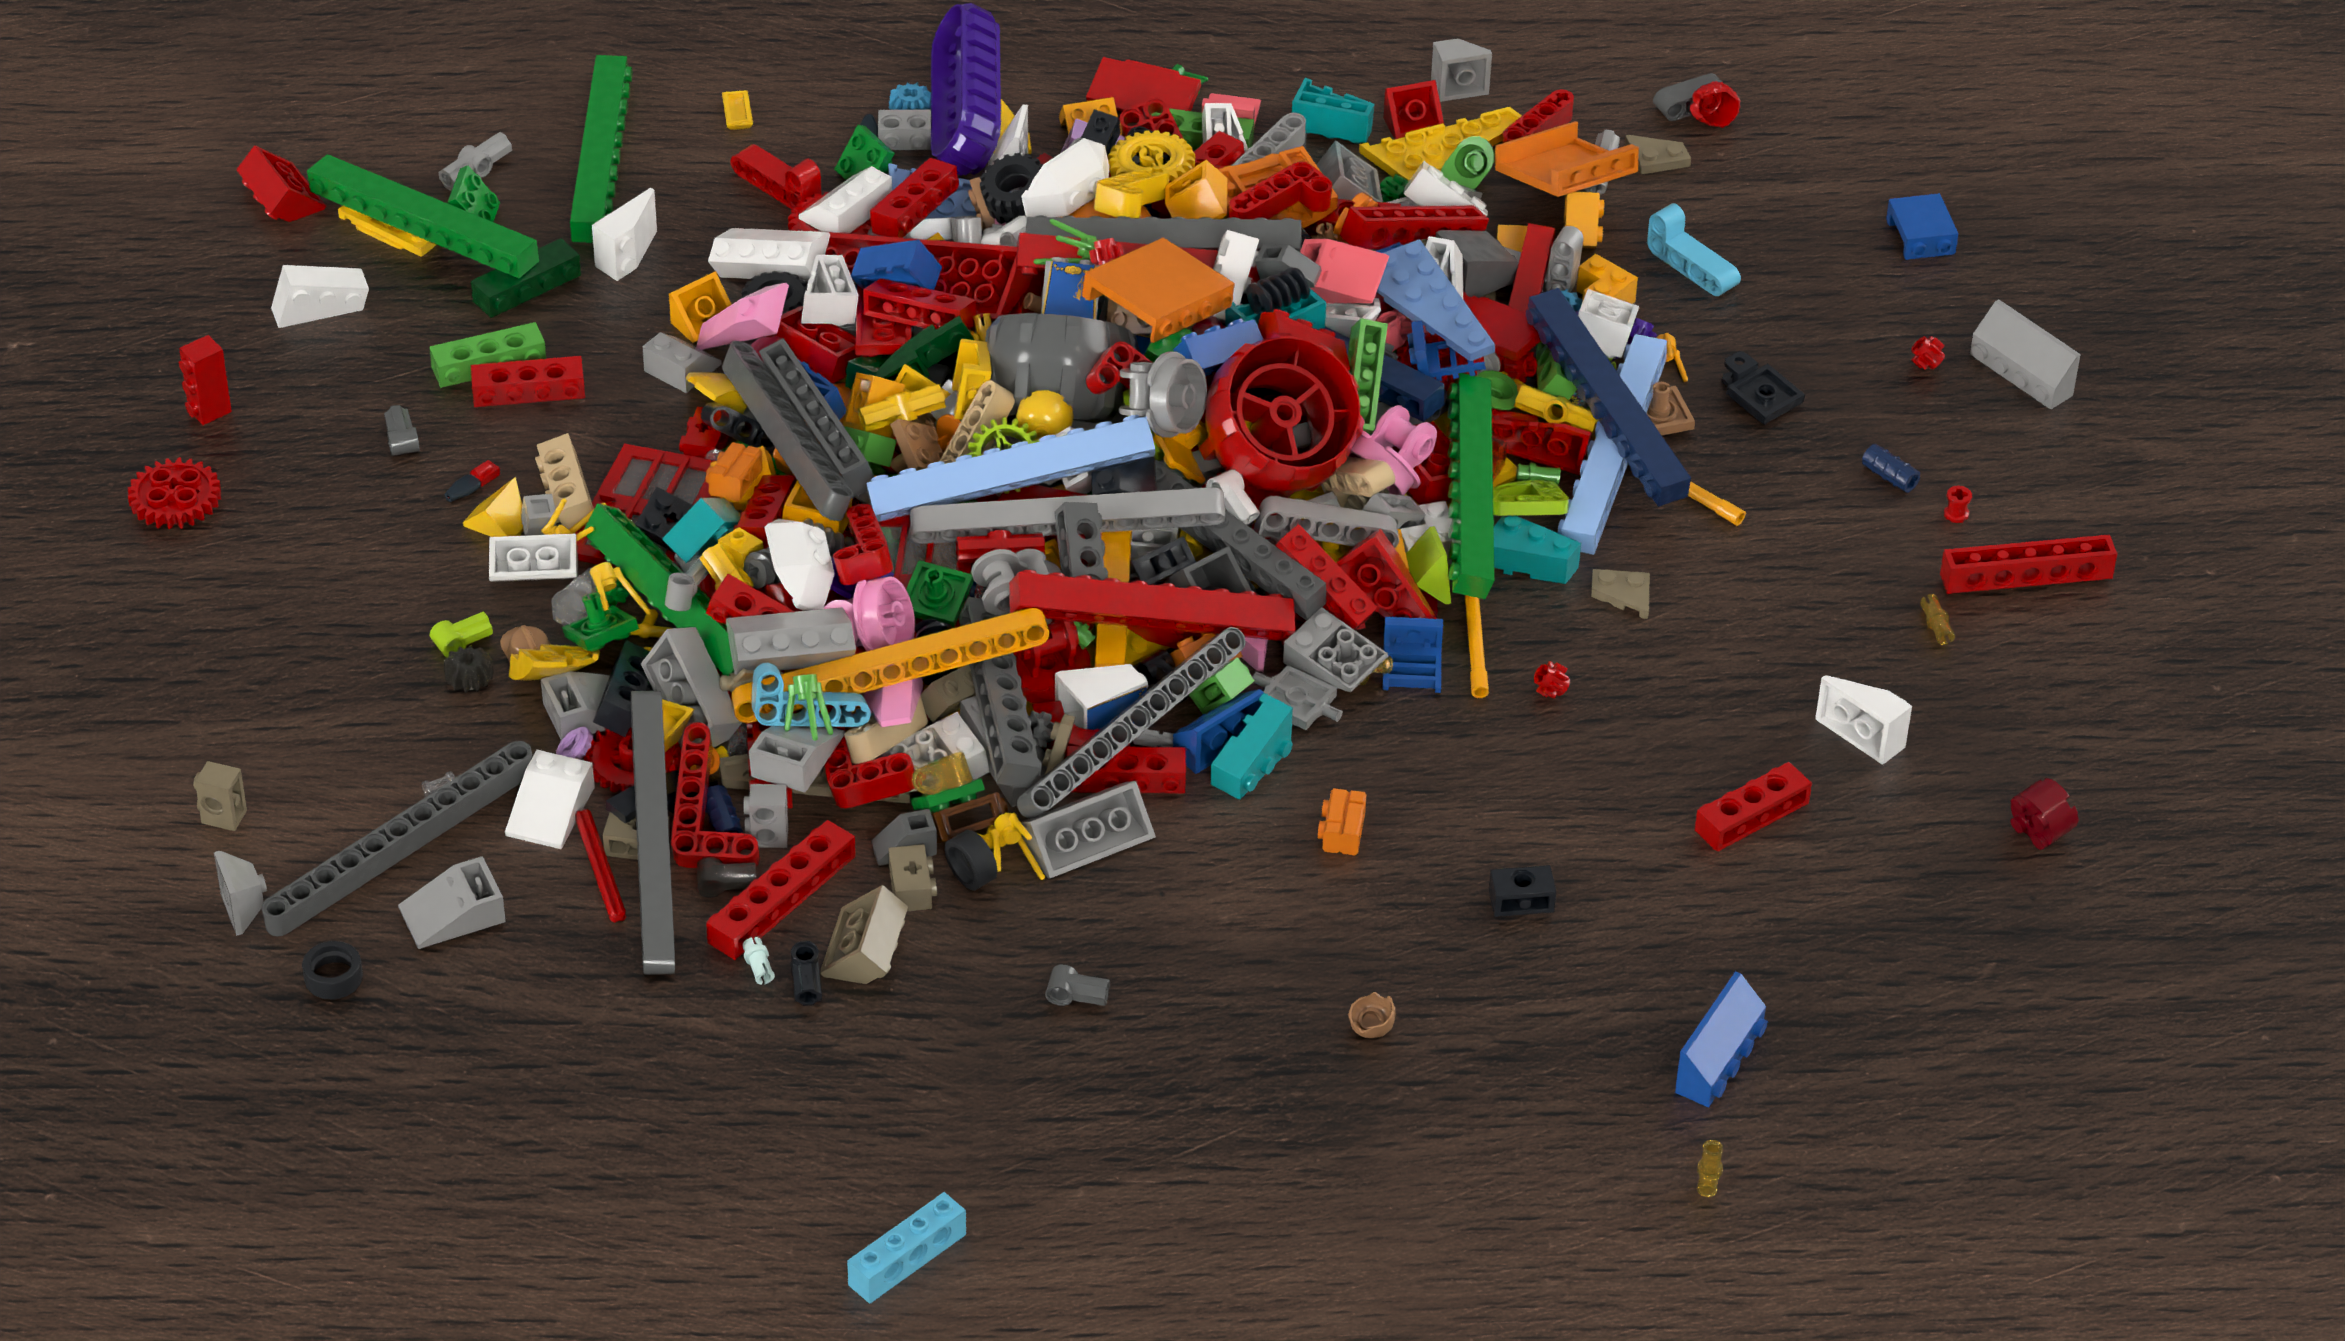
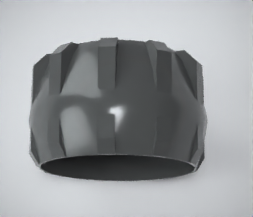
M1024 313L998 316L987 329L985 342H987L992 371L990 381H994L1014 394L1015 403L1007 417V424L1012 425V421L1016 418L1020 401L1024 397L1025 399L1030 397L1032 392L1049 390L1064 397L1063 401L1073 408V420L1090 421L1093 423L1110 421L1112 424L1123 422V419L1128 417V415L1120 414L1119 407L1125 406L1122 392L1128 390V388L1121 382H1118L1106 393L1097 395L1088 389L1086 378L1102 353L1116 342H1126L1137 350V342L1132 332L1115 323L1070 315ZM1114 353L1115 359L1121 362L1120 356ZM1099 374L1101 381L1107 384L1106 378Z

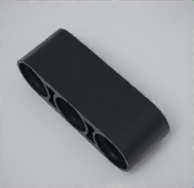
M709 402L702 408L701 419L707 426L756 448L764 446L768 453H773L775 446L769 437L768 441L761 445L760 440L765 431L759 422L717 402ZM721 410L720 420L714 423V414ZM741 422H745V428L743 432L738 434V425Z

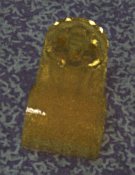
M964 752L953 753L936 762L916 769L912 775V785L918 792L928 795H934L973 781ZM926 774L933 776V780L929 782L930 787L922 784V781L926 780Z

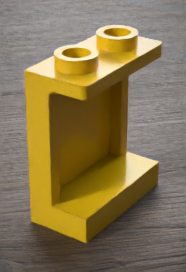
M968 339L960 340L952 382V390L958 391L954 419H963L979 388L991 378L992 371L987 342Z

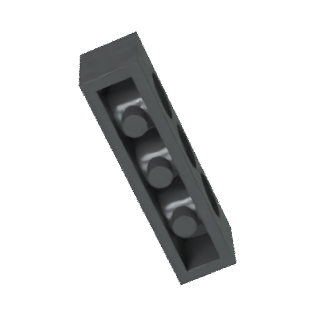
M1064 502L1055 511L1061 572L1065 577L1088 575L1096 580L1108 578V571L1104 568L1103 561L1105 543L1101 540L1100 533L1102 515L1098 513L1097 503ZM1078 531L1082 532L1086 539L1080 537ZM1080 558L1086 560L1089 567L1085 566Z

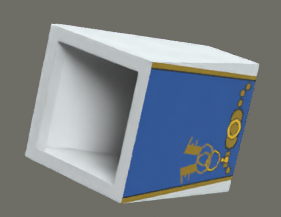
M1131 664L1065 670L1055 673V701L1061 700L1064 714L1076 717L1074 725L1084 729L1096 730L1103 728L1148 689L1146 677L1142 673H1138Z

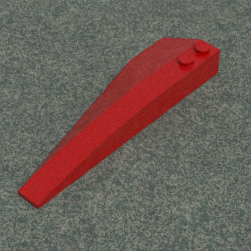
M791 229V231H807V230H794V229ZM829 232L830 238L825 255H843L851 275L860 248L920 240L942 266L934 290L976 299V315L980 314L981 320H983V314L990 313L991 321H995L998 316L1007 315L1027 291L1033 275L1021 274L1022 270L1016 269L1017 247Z

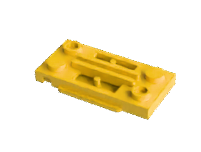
M341 206L338 209L339 218L351 220V223L356 225L357 230L397 249L404 248L422 257L437 245L348 207Z

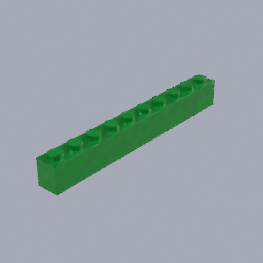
M596 55L570 218L572 242L593 243L592 225L613 212V200L610 198H615V182L613 181L618 180V166L615 164H620L619 148L623 146V133L620 131H625V115L628 112V100L625 98H630V83L628 82H632L633 76L632 67L628 66L627 56Z
M327 154L307 170L310 192L516 278L522 277L539 262L537 240Z
M1459 373V378L1456 379L1455 383H1450L1447 392V398L1451 399L1447 412V418L1451 419L1447 437L1451 438L1448 448V458H1451L1448 469V478H1451L1448 498H1452L1448 511V518H1452L1448 538L1452 539L1448 555L1449 559H1452L1449 580H1452L1453 593L1486 599L1495 581L1491 380Z
M597 503L584 528L585 530L590 526L594 527V531L586 536L591 541L590 545L601 551L605 555L604 559L607 562L620 567L623 576L634 584L633 588L644 594L648 598L647 602L663 613L662 617L665 620L673 623L677 628L696 627L714 665L722 672L721 676H729V673H734L727 625L715 621L706 614L711 599L697 586V593L692 598L689 610L675 611L666 607L665 597L669 575L684 572L619 508Z

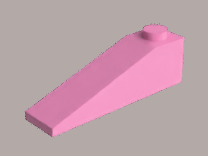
M781 283L764 287L738 300L702 323L696 347L704 350L727 345L732 341H746L777 334L789 285Z
M922 677L864 692L863 697L871 713H874L875 720L881 727L911 723L924 687Z

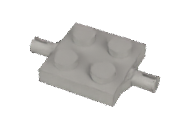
M1287 665L1280 674L1271 678L1258 671L1252 676L1255 680L1253 683L1265 688L1264 693L1293 707L1292 724L1307 730L1322 715L1336 722L1342 716V710L1329 705L1337 696V687Z

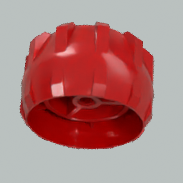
M1275 333L1269 339L1253 344L1245 343L1225 360L1213 376L1212 383L1207 391L1205 410L1200 420L1205 423L1208 438L1198 448L1204 460L1217 458L1226 471L1235 470L1239 472L1245 486L1248 485L1255 489L1263 490L1266 498L1270 496L1289 498L1294 492L1301 490L1314 492L1326 480L1338 472L1346 462L1355 441L1362 435L1364 419L1360 415L1358 395L1360 387L1355 376L1351 375L1344 364L1333 354V351L1322 343L1318 345L1306 339L1293 337L1290 333ZM1250 388H1267L1278 391L1285 396H1279L1272 402H1268L1245 391ZM1303 413L1309 426L1311 442L1309 451L1298 454L1293 428L1299 423ZM1244 420L1252 423L1250 431L1248 430Z

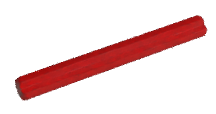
M588 809L578 810L575 814L576 823L609 918L614 923L624 921L626 910L591 811Z

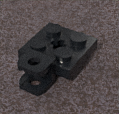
M1738 351L1725 358L1724 365L1729 372L1723 374L1721 380L1727 387L1726 394L1763 425L1804 402L1805 394L1768 363L1758 369L1759 363L1748 354ZM1735 361H1742L1744 364L1738 365Z
M656 487L635 525L652 542L674 552L662 539L694 505ZM666 518L673 520L675 523L667 524Z

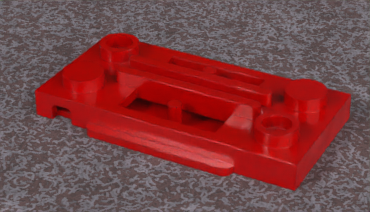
M1103 57L1086 95V101L1114 97L1116 110L1123 111L1148 99L1160 98L1165 101L1169 109L1191 111L1201 88V80L1180 75L1176 70L1129 59L1119 61Z
M1463 292V300L1495 343L1494 353L1518 361L1541 341L1535 327L1528 323L1525 312L1486 297H1469Z

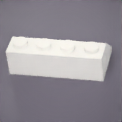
M731 228L715 237L708 262L721 278L751 279L754 276H761V273L778 271V273L788 272L789 275L795 274L799 276V280L808 282L816 255H825L830 234L829 232Z

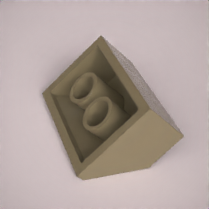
M884 885L843 906L834 928L820 975L826 978L867 984L876 978L884 977L891 968L890 961L893 952L898 946L897 940L905 924L904 918L908 906Z

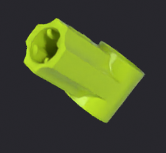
M481 612L454 624L447 620L438 622L432 627L430 638L445 657L455 658L465 650L466 645L492 635L493 630L488 616Z

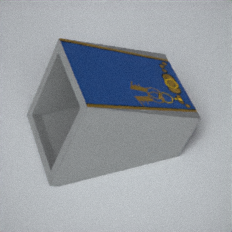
M1053 257L1052 261H1046L1041 314L1070 315L1097 320L1099 297L1089 301L1082 297L1085 272L1098 266L1094 263L1091 264V260H1080L1079 264L1068 263L1069 259Z

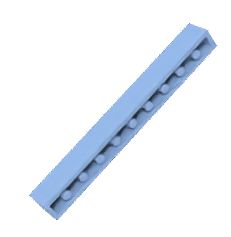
M1635 334L1631 345H1626L1624 352L1625 362L1624 364H1619L1617 372L1647 414L1653 396V385L1659 381L1667 359V340ZM1599 421L1595 428L1596 439L1595 441L1591 440L1588 446V460H1583L1581 464L1580 480L1576 479L1573 486V500L1569 499L1568 513L1565 514V520H1560L1557 532L1580 542V552L1593 555L1597 549L1628 465L1626 459L1619 455L1617 446L1612 439L1606 436L1604 427Z
M1131 415L1124 418L1123 422L1112 424L1110 421L1097 424L1095 429L1084 431L1083 428H1077L1068 431L1067 435L1057 438L1056 435H1047L1040 438V442L1028 444L1027 441L1013 444L1011 449L1000 451V448H993L984 451V455L973 458L972 455H963L956 458V462L944 464L943 461L929 464L926 469L916 471V468H909L900 471L899 475L889 478L888 475H879L873 477L871 482L866 483L867 492L878 522L909 515L910 510L918 506L955 504L1155 456V445L1147 416L1140 418L1139 415Z

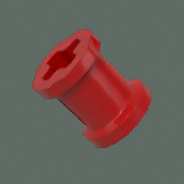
M1964 486L1949 488L1947 491L1948 506L1944 509V517L1952 523H1963L1969 518L1967 507L1972 500V493Z

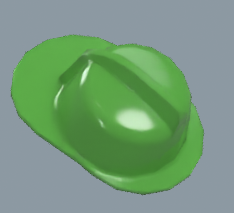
M1471 136L1464 139L1442 167L1441 172L1443 176L1449 181H1455L1459 185L1476 189L1493 166L1495 153L1492 145L1480 136Z
M1488 370L1478 374L1477 377L1491 380L1492 408L1499 410H1511L1514 408L1518 394L1517 385L1514 380L1499 371Z

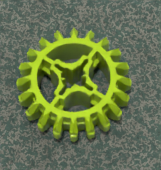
M1006 417L1002 418V425H997L996 420L992 419L991 429L984 424L980 426L983 435L974 432L973 439L976 442H969L968 449L973 452L967 455H972V458L981 456L985 446L993 439H995L996 447L1000 448V451L1001 445L1003 450L1011 449L1013 444L1007 442L1004 436L1014 437L1021 442L1027 441L1028 444L1040 441L1034 440L1037 437L1035 430L1027 433L1029 428L1027 423L1018 428V419L1016 418L1012 421V425H1007ZM1020 488L1014 489L1016 492L1021 491Z

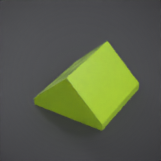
M1435 526L1429 527L1406 553L1409 571L1419 588L1444 604H1451L1447 554Z

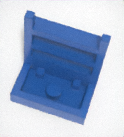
M1422 320L1411 322L1412 333L1407 334L1411 365L1417 364L1419 372L1432 378L1436 377V380L1442 381V376L1453 374V379L1459 378L1458 373L1469 372L1470 376H1475V371L1486 369L1485 361L1474 363V360H1468V364L1457 366L1456 351L1446 345V341L1426 344ZM1449 348L1451 367L1441 368L1438 349Z
M1385 617L1383 650L1388 653V657L1383 661V690L1388 691L1389 687L1434 688L1435 693H1441L1443 619Z

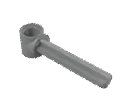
M700 559L686 573H673L669 575L665 597V606L669 609L687 611L691 608L692 598L697 593V586L709 574Z

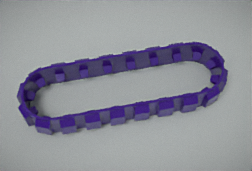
M972 3L956 4L949 9L938 26L931 49V152L937 160L956 165L957 174L961 176L970 173L975 175L986 166L997 146L1001 130L999 23L995 22L991 12Z

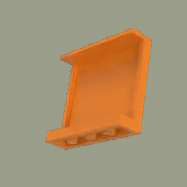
M1574 121L1495 145V170L1560 197L1638 172L1639 147L1630 144L1609 151L1578 138V122Z
M1163 237L1085 272L1082 297L1091 301L1102 295L1107 296L1151 325L1150 341L1154 343L1231 307L1235 283Z

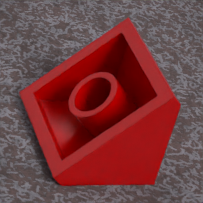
M1436 80L1385 89L1383 118L1394 140L1405 137L1407 132L1444 124Z

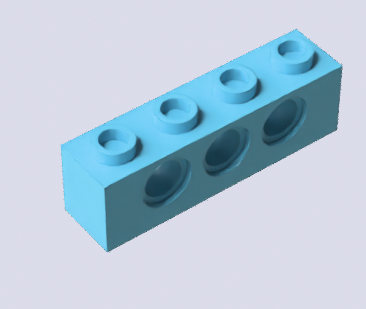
M943 1192L847 1260L848 1285L869 1304L964 1237L966 1235V1210Z

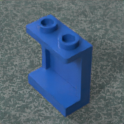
M1940 193L1889 199L1886 221L1889 226H1897L1904 242L1903 256L1905 260L1956 253L1959 233Z

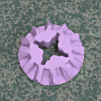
M579 727L570 731L558 745L556 754L581 760L583 756H586L587 750L591 748L593 740L591 731L586 727Z

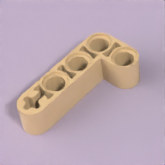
M989 380L982 384L940 461H943L944 464L956 462V458L973 452L968 449L969 442H976L973 439L974 432L983 435L980 426L984 424L991 429L992 419L996 420L997 425H1002V418L1008 417L1015 403L1014 394L994 381ZM995 439L985 446L983 452L991 448Z
M1348 457L1338 472L1321 486L1325 494L1333 492L1337 497L1340 507H1344L1348 501V496L1371 497L1394 484L1395 475L1391 467L1384 461Z
M921 695L911 723L881 727L875 720L874 715H872L865 725L853 727L847 731L844 736L852 763L860 764L871 761L928 725Z

